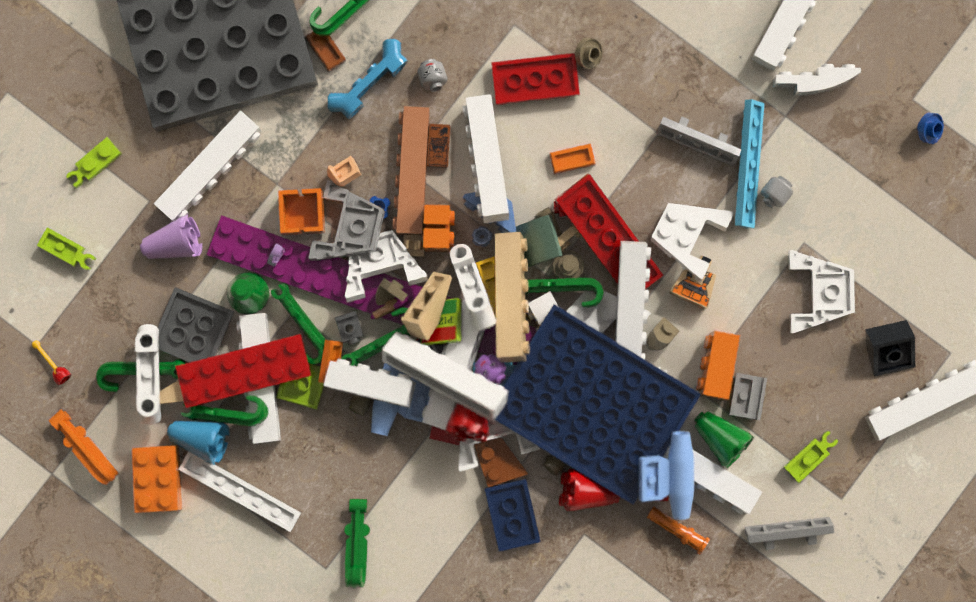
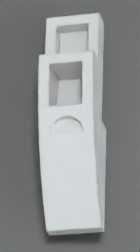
M822 64L815 71V75L812 72H801L800 75H792L791 72H779V75L773 78V87H794V96L818 94L849 82L861 72V68H855L853 64H845L842 67H834L833 64Z

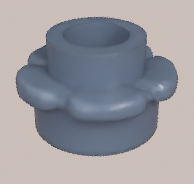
M485 226L474 229L472 232L473 243L476 246H488L490 240H492V232L488 231V228Z

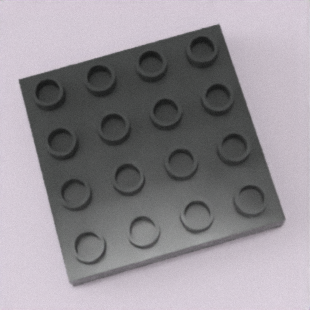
M117 0L151 123L157 132L319 85L294 0Z

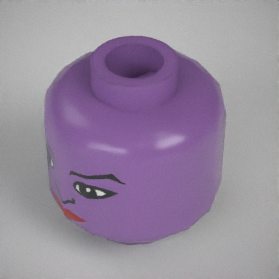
M494 354L482 355L474 365L476 368L475 374L482 375L493 384L499 385L506 378L504 374L506 365L500 362Z

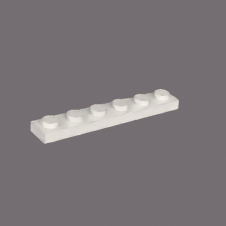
M190 452L187 453L178 469L289 532L292 531L301 515V512L221 467L209 464Z

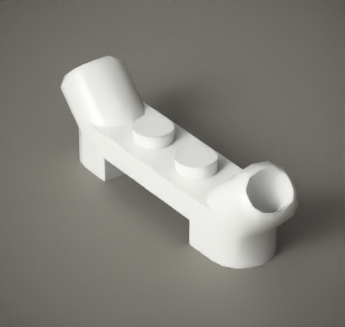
M465 244L454 246L450 251V258L474 325L478 330L487 329L495 325L496 319L469 246Z
M146 324L138 328L135 339L137 363L136 401L140 422L152 425L161 420L159 329L154 325Z

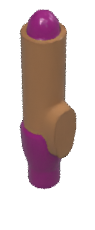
M407 297L403 302L400 299L389 300L385 303V306L372 312L370 318L377 320L401 308L409 300Z

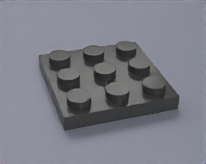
M175 287L158 326L159 350L188 362L216 356L234 311Z

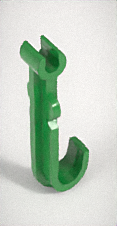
M370 0L348 1L323 25L316 24V20L322 14V9L318 6L310 15V28L319 36H329Z
M593 278L528 280V292H525V295L543 292L593 291L596 293V298L581 304L583 308H591L601 302L604 291L600 282Z
M284 283L279 284L278 286L282 290V294L277 289L271 290L272 296L280 301L317 349L318 356L316 358H312L306 353L308 363H321L326 339L291 295L289 287Z
M399 308L391 314L392 316H398L406 313L409 308ZM403 325L364 347L345 354L341 359L347 360L351 358L352 363L350 365L357 367L359 363L382 352L396 331L409 337L410 334Z
M176 359L173 362H159V375L172 376L178 379L175 366L185 364V361L183 359ZM106 362L102 364L96 373L98 386L105 391L117 392L119 390V383L108 382L104 377L107 375H137V363Z
M247 395L246 399L248 401L257 403L258 407L255 413L197 405L189 407L190 412H181V415L191 420L202 419L244 426H257L266 420L268 407L261 398Z
M367 499L349 500L351 523L347 524L344 529L345 533L350 536L346 540L345 587H352V589H357V587L363 588L366 582L368 540L364 536L370 533L369 525L364 524V513H367Z

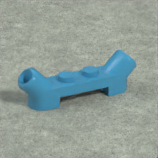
M397 39L384 40L382 43V61L378 65L374 63L367 70L368 74L363 79H357L351 86L353 89L349 93H330L328 95V110L330 112H342L347 119H351L364 107L359 99L387 72L395 77L408 63V60L401 54V43Z

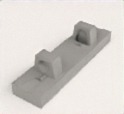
M665 117L662 118L656 134L732 166L736 163L741 149L727 144V135L720 133L718 139H715L687 127L689 122L687 118L681 117L679 123Z
M830 517L745 527L748 543L763 542L766 550L774 549V540L806 537L808 545L817 544V535L834 533V525Z

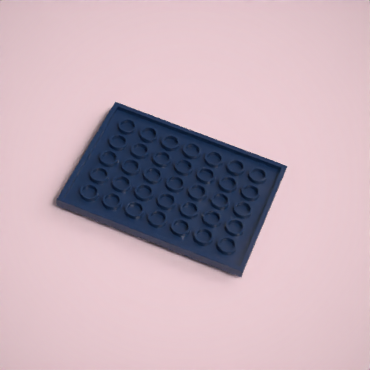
M553 304L529 343L530 352L526 354V361L517 363L504 384L503 388L508 391L507 402L495 420L634 505L639 497V457L658 455L663 457L671 444L672 433L680 430L701 394Z

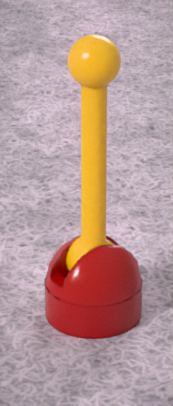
M35 340L32 342V347L37 349L53 368L52 377L56 384L61 385L72 376L65 367H57L40 347L39 341Z

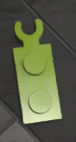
M106 137L75 163L78 170L70 171L66 177L70 180L73 176H77L78 180L73 186L78 188L82 185L85 177L91 181L122 153Z
M48 227L37 244L38 247L72 266H76L80 262V266L85 270H91L85 264L87 259L91 258L96 261L95 256L83 254L86 248Z
M830 431L822 434L820 442L816 438L810 441L783 467L797 483H800L830 455L826 450L828 447L837 445V439H834L831 443L827 442L826 438L831 433Z

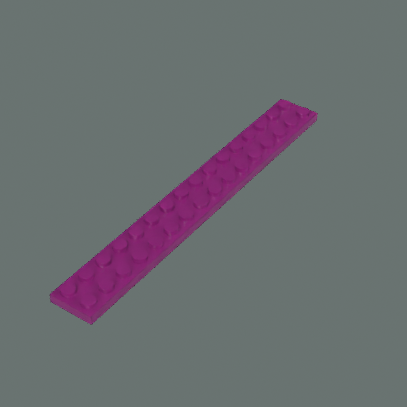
M222 215L207 255L369 314L385 306V304L379 306L376 304V292L384 278L389 282H392L394 279L404 286L402 291L408 294L409 302L401 308H409L423 288L415 284L409 286V283L404 280L382 273L361 279L366 298L347 302L345 291L347 290V276L349 272L348 260L338 257L310 261L308 257L311 247ZM277 243L285 249V252L277 265L273 267L267 261ZM390 312L381 317L391 322L404 325L401 319L403 318L405 313L398 316H392V312ZM496 323L485 329L478 353L483 355L494 354L497 356ZM529 326V333H526V341L529 343L537 332L535 327Z

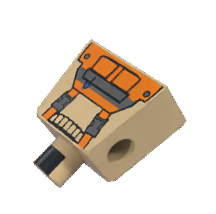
M700 256L699 259L709 263L710 267L712 260L705 256ZM708 267L700 283L685 268L670 289L669 294L707 309L716 275L709 272Z

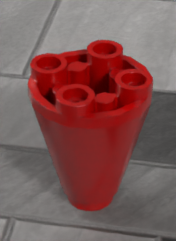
M456 402L445 430L446 433L454 435V439L457 441L465 442L467 439H474L477 442H486L489 434L488 419Z
M570 468L561 475L563 492L559 496V506L564 507L566 511L572 512L618 503L620 500V496L576 469Z

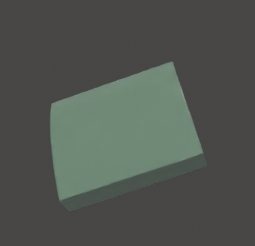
M551 215L516 226V232H521L523 238L527 239L528 249L524 251V259H527L528 267L563 256Z

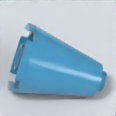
M175 421L167 429V436H169L171 442L212 465H215V462L219 463L228 446V443L224 442L225 436L230 434L229 426L226 423Z

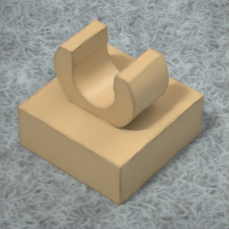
M404 235L403 245L407 248L411 257H424L423 235Z

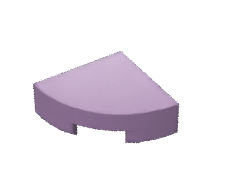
M276 243L267 263L273 267L276 266L285 249Z

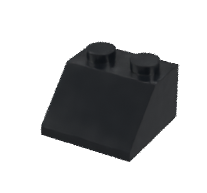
M907 320L865 329L866 347L874 377L916 367L915 335Z

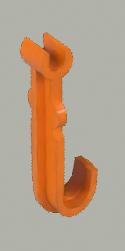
M60 409L48 421L56 430L64 434V446L73 448L72 452L100 483L107 485L116 479L115 477L119 474L96 444L89 437H85V428L82 426L75 427L71 423L72 418L70 415Z

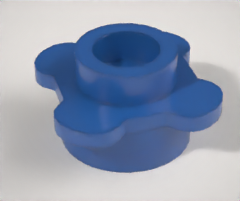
M376 196L371 197L370 202L377 206L380 205L385 211L383 219L387 218L390 200L388 198H377Z

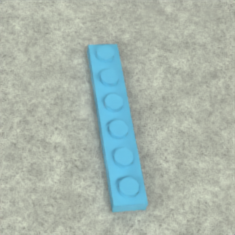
M752 99L745 100L743 110L744 118L735 213V226L744 228H755L765 104Z

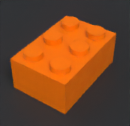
M713 331L705 337L703 348L707 349L706 356L702 357L700 362V369L703 370L702 377L698 378L696 390L699 391L701 396L721 400L729 399L740 335Z
M179 446L132 448L135 513L181 510L180 470H178L180 467Z

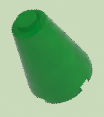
M246 272L237 275L231 280L227 288L229 304L235 311L241 314L251 315L257 313L266 306L269 300L270 292L267 283L261 276L255 273Z
M702 411L694 419L696 422L695 429L725 468H729L754 439L751 433L710 411L706 413Z

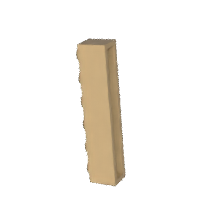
M521 232L495 234L497 358L502 363L526 361V354L530 352L529 342L526 341V333H529V322L525 319V313L529 312L528 300H525V292H528V280L525 279V272L528 271L527 259H524V251H527L528 245L527 239L523 238Z

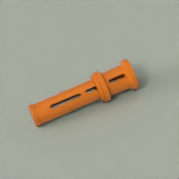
M653 506L647 516L648 519L681 539L680 541L683 545L687 544L697 550L699 555L710 540V538H704L696 533L694 528L683 526L655 506Z

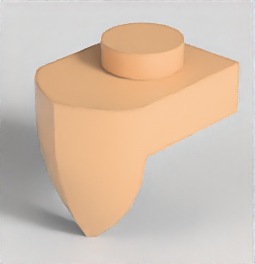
M351 156L337 165H329L327 168L329 179L340 187L361 176L359 168Z

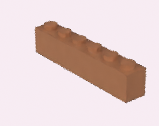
M404 106V111L399 113V125H403L402 133H398V145L401 146V154H397L396 166L400 167V175H396L395 187H399V195L394 197V208H398L397 217H393V229H396L397 235H423L430 109L428 107Z

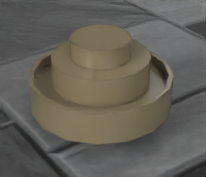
M584 38L578 43L575 50V59L580 67L593 69L598 66L602 59L603 49L597 39Z
M572 250L562 251L563 256L555 258L553 262L555 275L559 279L579 278L584 269L582 257Z

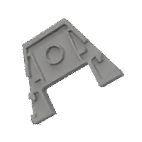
M327 180L323 199L343 204L334 243L312 241L308 259L310 261H318L376 252L385 214L384 209Z

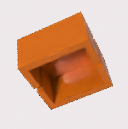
M321 188L302 189L303 196H300L298 190L278 191L280 233L283 236L302 235V230H304L305 234L325 233L324 199Z
M424 205V251L450 252V247H454V232H450V226H455L454 211H451L450 205Z

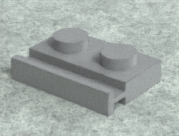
M736 373L729 415L760 420L767 378Z

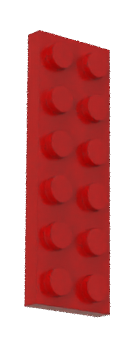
M588 173L554 200L618 285L620 241H639L593 177ZM652 258L646 261V269H650L649 282L645 281V289L663 276V273Z
M301 334L175 366L185 408L312 376Z

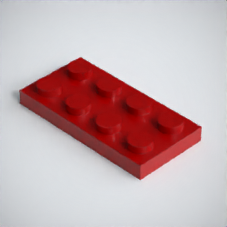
M575 53L491 62L496 105L580 96Z

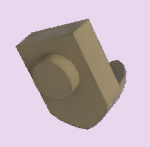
M384 278L376 292V304L378 306L384 305L395 297L403 302L408 294L402 291L404 286L394 279L392 282H389Z
M663 317L648 335V349H664L679 333V330Z

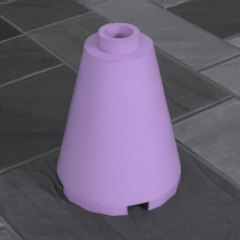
M184 215L142 240V244H140V250L148 259L200 256L202 253V243L198 244L197 239L201 237L200 231L194 219Z

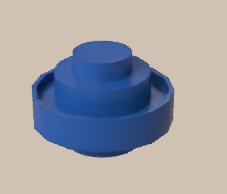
M931 112L924 114L917 125L920 140L923 143L934 144L942 136L944 129L942 116Z

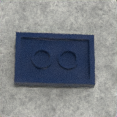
M526 479L485 488L499 552L541 542Z

